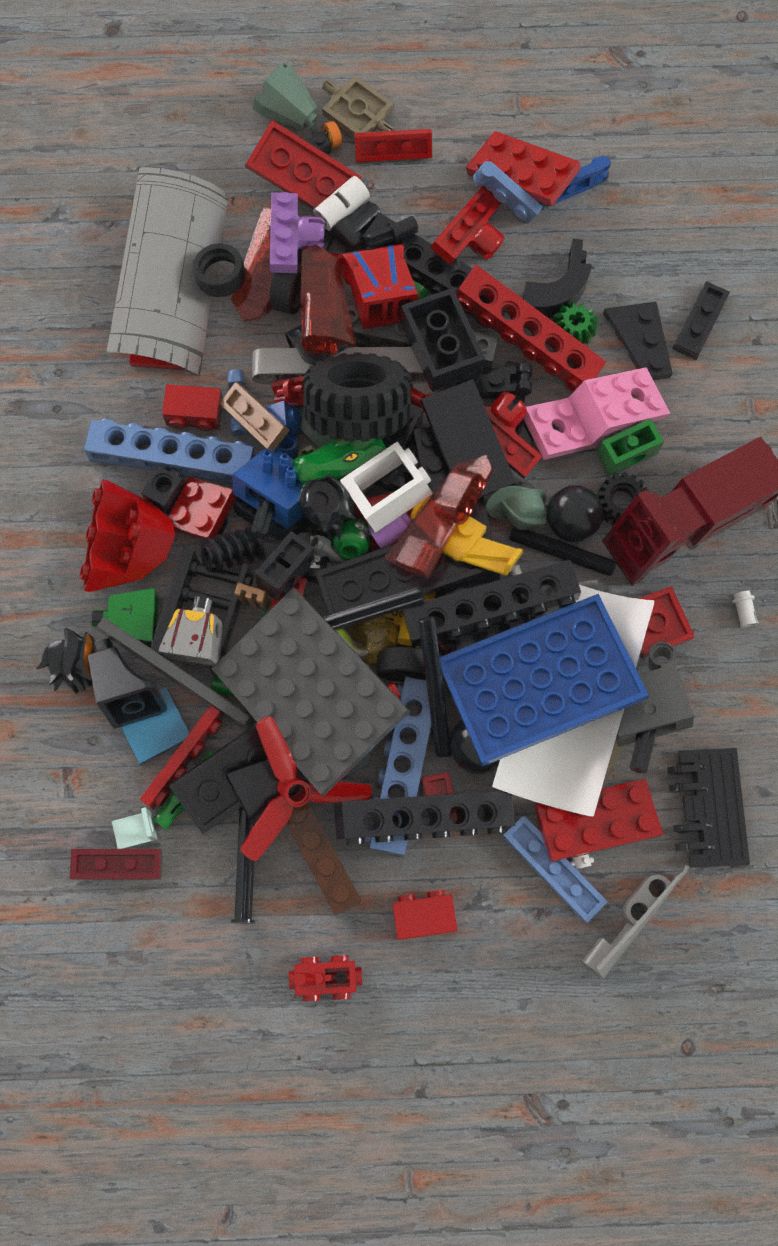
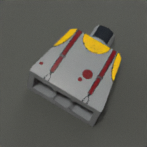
M195 597L192 611L183 609L175 611L159 647V652L168 660L207 666L217 665L221 656L223 625L216 615L209 613L212 600L205 597Z

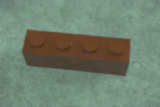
M309 802L301 807H293L292 817L286 825L335 916H338L361 903V898Z

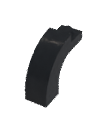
M572 240L569 251L568 270L561 279L551 283L527 281L525 283L523 299L548 318H552L556 313H559L562 305L569 307L572 301L576 304L585 291L592 264H585L587 251L582 250L583 240Z

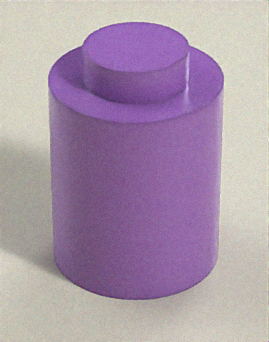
M406 512L376 533L370 524L368 529L382 549L412 531L410 525L413 524V521Z

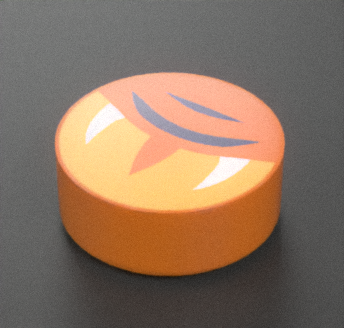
M334 121L324 123L322 131L331 142V150L340 147L342 136L339 127Z

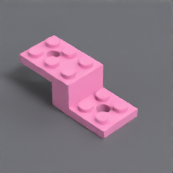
M646 367L584 380L569 398L526 407L527 414L523 419L543 460L600 447L603 440L620 433L624 428L638 425L648 419H652V421L665 419L670 412ZM631 394L637 396L638 399H634ZM552 424L556 425L560 429L561 433L557 430H554Z

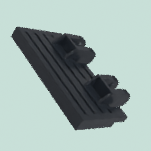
M737 748L678 751L679 764L691 763V765L667 767L668 774H692L693 783H674L669 785L671 793L694 792V796H683L685 821H697V824L673 825V829L678 834L698 832L699 842H679L675 844L676 851L700 850V854L689 855L690 868L750 865Z

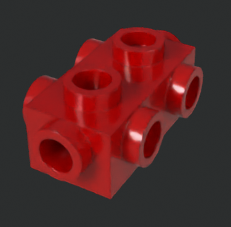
M349 955L331 956V962L319 963V957L301 958V964H294V971H289V989H295V996L302 995V1002L321 1001L320 994H332L333 1000L351 999V993L357 992V986H362V967H356L355 961H349ZM340 971L345 972L347 975V980L342 984L338 983L335 979L336 974Z

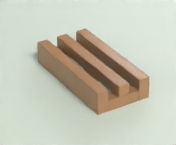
M237 584L234 594L243 605L248 606L250 603L253 608L259 609L260 606L264 612L266 611L271 600L265 591L245 584Z

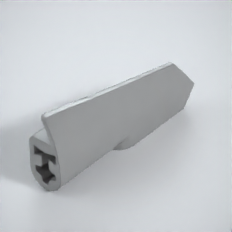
M685 865L671 881L662 875L646 877L622 907V916L627 922L611 944L605 939L599 938L581 963L594 975L603 980L683 878L689 866ZM653 880L659 882L662 886V893L659 897L653 896L649 891V885ZM635 903L641 905L644 909V915L639 921L631 915V907Z

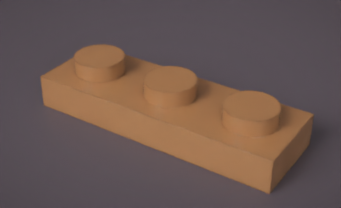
M237 382L233 384L219 403L264 447L274 452L290 431L249 391Z

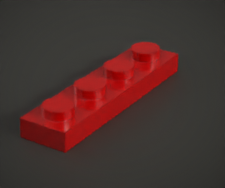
M210 705L139 800L153 810L157 805L160 807L165 803L170 794L168 791L170 789L169 784L188 771L186 766L192 758L197 759L206 747L203 743L209 735L214 736L223 725L221 721L223 715L218 709Z

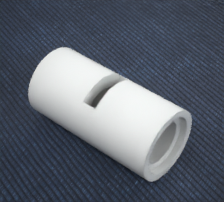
M352 176L319 204L313 212L316 217L323 219L324 228L331 231L370 197L369 191L359 178Z

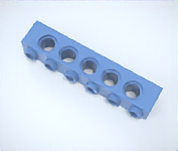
M101 419V421L91 420L84 447L86 455L92 461L155 471L158 466L165 470L172 468L182 476L233 484L232 474L255 457L253 446L246 442H223L222 439L217 437L199 438L188 432L175 434L163 428L145 429L134 423L121 425L110 419ZM116 439H124L121 444L112 445ZM150 443L147 449H139L140 445ZM177 448L175 453L165 454L167 449ZM196 452L204 453L199 459L192 458ZM224 456L231 457V460L227 463L218 462Z
M405 677L404 685L398 684L397 689L401 696L399 700L406 707L410 704H417L422 712L418 716H410L408 714L393 728V739L386 740L383 756L389 757L386 768L381 767L377 784L382 785L381 796H375L374 799L389 798L388 791L393 787L401 788L404 791V797H417L432 723L425 680ZM410 731L416 736V740L412 744H404L400 740V735L403 732ZM399 759H405L409 762L410 769L407 772L400 773L395 770L394 763ZM395 812L393 816L397 818L399 828L402 823V817L398 812ZM369 825L368 830H370L373 827V825ZM393 835L394 841L375 843V837H366L365 842L371 843V851L404 857L408 840H404V835Z

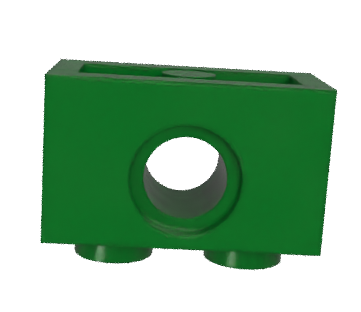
M648 419L603 440L597 454L609 476L657 455L664 440L652 419Z

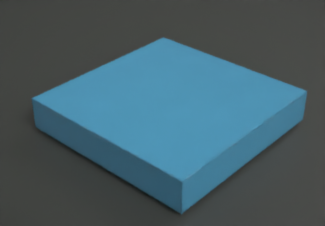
M167 687L159 690L167 705V710L164 713L121 727L140 765L181 745L190 733Z

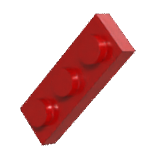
M431 129L354 133L356 162L432 158Z

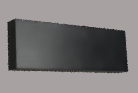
M707 281L705 282L673 350L697 360L727 300L729 291Z

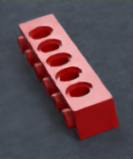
M477 264L456 291L457 298L464 311L476 316L483 326L492 328L499 333L502 340L519 348L526 358L538 362L548 374L557 376L565 382L566 387L571 391H575L584 380L596 378L607 362ZM479 296L487 298L489 304L483 303ZM501 312L507 313L510 316V320L505 319ZM523 328L530 330L532 336L526 335ZM545 344L553 348V353L546 349ZM567 360L573 362L575 369L569 367Z

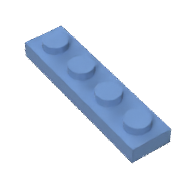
M525 815L502 836L585 924L608 902L567 859L550 863L542 833Z

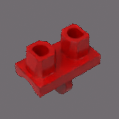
M304 376L271 382L275 398L274 404L285 401L294 407L304 405Z

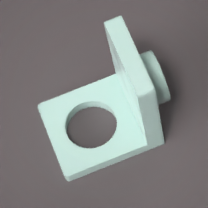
M146 807L141 808L142 813L112 821L118 849H126L158 840L152 813Z

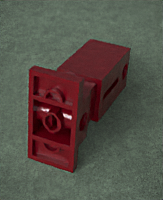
M760 436L683 477L670 493L659 498L656 492L650 494L646 489L637 494L602 542L630 584L634 586L641 582L651 570L668 562L682 545L691 542L695 547L769 506L778 497V459L773 454L771 447Z

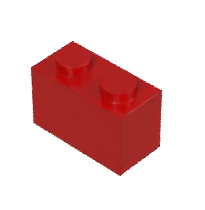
M166 384L162 411L166 425L175 429L196 427L201 431L220 429L222 405L219 403L223 399L221 389Z
M444 890L427 892V898L416 899L415 894L398 896V902L392 903L397 940L458 931L452 894L445 895Z

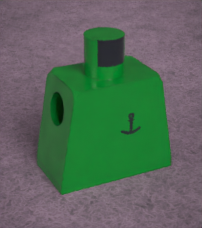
M155 589L111 595L108 600V610L92 611V625L97 627L102 618H106L146 646L151 647L158 626L159 595Z

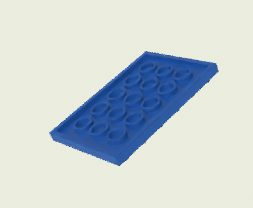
M599 594L440 657L442 675L482 767L647 700L649 697Z

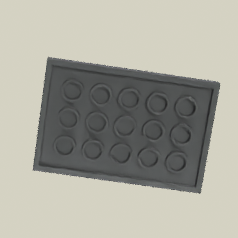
M294 587L212 668L215 674L257 722L267 716L274 718L296 763V767L316 790L324 796L410 713V710Z

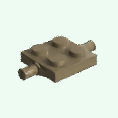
M355 75L347 84L341 87H337L329 79L323 83L322 89L332 95L331 100L322 108L323 115L330 121H334L338 127L353 138L354 133L374 132L377 129L380 131H395L394 127L384 121L394 110V103Z

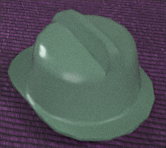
M507 486L495 491L487 499L486 511L491 517L507 520L519 530H527L536 525L546 524L544 505L546 494L543 490Z

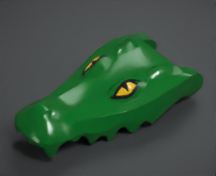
M334 439L312 453L295 458L292 466L296 469L297 479L303 485L310 480L321 479L328 474L341 482L342 478L387 448L382 439H369L366 442H361V440L347 442L344 439Z

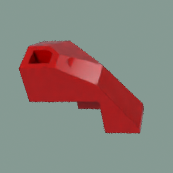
M102 479L99 489L95 488L92 495L91 503L94 505L91 525L88 526L85 540L88 542L85 563L81 566L79 578L83 580L84 591L93 592L143 579L167 559L175 537L172 520L152 502L108 480Z

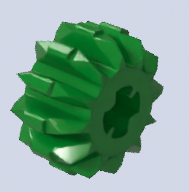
M573 301L569 304V307L562 305L559 313L554 315V323L581 343L583 342L588 345L598 330L596 327L598 317L593 316V308L585 310L584 302L579 307H576Z

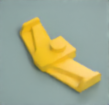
M430 497L413 508L410 518L444 551V554L456 561H463L507 576L523 554V549H516L482 538L487 526L463 512L454 521Z

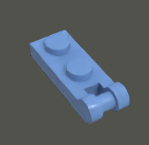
M490 161L484 162L473 176V181L476 185L487 187L498 201L505 203L519 219L525 220L527 223L543 207Z

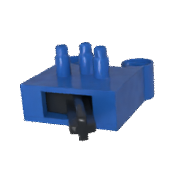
M287 433L274 452L265 448L232 474L233 494L257 509L251 533L256 535L258 539L268 535L272 520L289 529L305 516L299 499L303 483L297 479L296 469L292 466L293 460L298 457V440L290 433Z

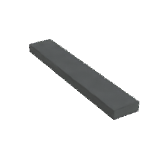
M102 618L97 625L99 632L207 705L214 706L222 715L238 726H243L248 720L249 716L247 713L108 619Z

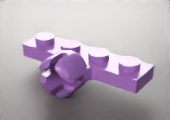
M271 192L270 272L297 273L298 249L319 250L324 245L322 243L324 240V221L320 217L298 216V193Z

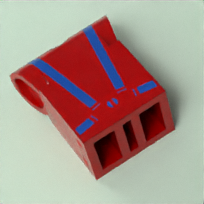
M399 244L338 255L339 269L345 282L351 286V293L362 328L367 329L401 323V306L416 301L418 297L404 259V245Z

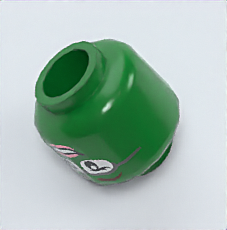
M361 519L345 520L341 539L339 540L336 533L334 534L333 547L343 558L351 560L365 555L369 551L371 533L368 529V524Z

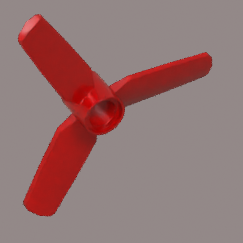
M272 716L264 717L257 722L256 729L273 773L279 779L277 790L280 796L269 802L240 847V851L248 859L257 861L292 817L293 807H301L309 800L314 803L369 800L372 787L369 784L339 781L325 796L321 795L310 782L306 783L296 774V763ZM299 784L298 792L295 795L289 796V789L293 785Z

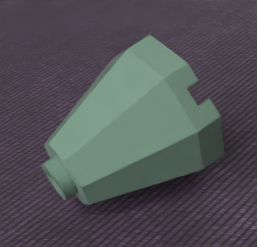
M288 63L278 65L261 86L264 88L263 94H256L253 109L264 117L298 130H303L305 127L311 128L318 118L316 115L318 107L295 69Z

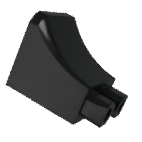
M110 638L93 643L95 653L88 655L95 700L113 729L161 715L167 710L166 702L156 684L131 670L118 649L113 647Z

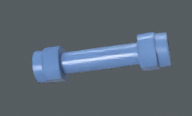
M233 369L228 371L229 388L235 382L245 387L244 372L242 370ZM234 417L230 418L231 433L233 435L241 436L248 433V430Z

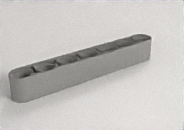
M351 347L333 356L335 357L342 353L354 354V352H362V354L373 353L380 357L384 355L390 357L392 361L400 362L409 372L411 382H427L412 347ZM296 348L256 349L252 353V380L257 383L271 384V382L305 376L309 367L314 364L306 363ZM309 348V351L319 352L318 348Z

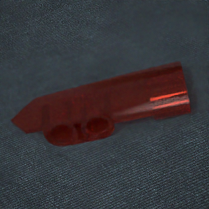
M271 208L262 209L244 260L246 278L243 285L231 297V302L243 322L260 319L263 313L268 314L272 309L269 296L274 274L270 272Z
M315 244L302 251L301 345L305 351L310 353L335 354L338 349V341L355 347L356 343L339 261L329 252Z
M486 455L455 465L412 523L385 555V559L388 562L422 577L430 578L458 524L461 525L467 521L493 472V467Z

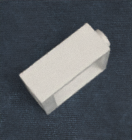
M398 442L340 480L375 533L433 494L427 485L431 482V479L423 467L419 469L415 467L418 461L411 450L408 448L404 451ZM401 464H404L414 479L372 507L362 491Z

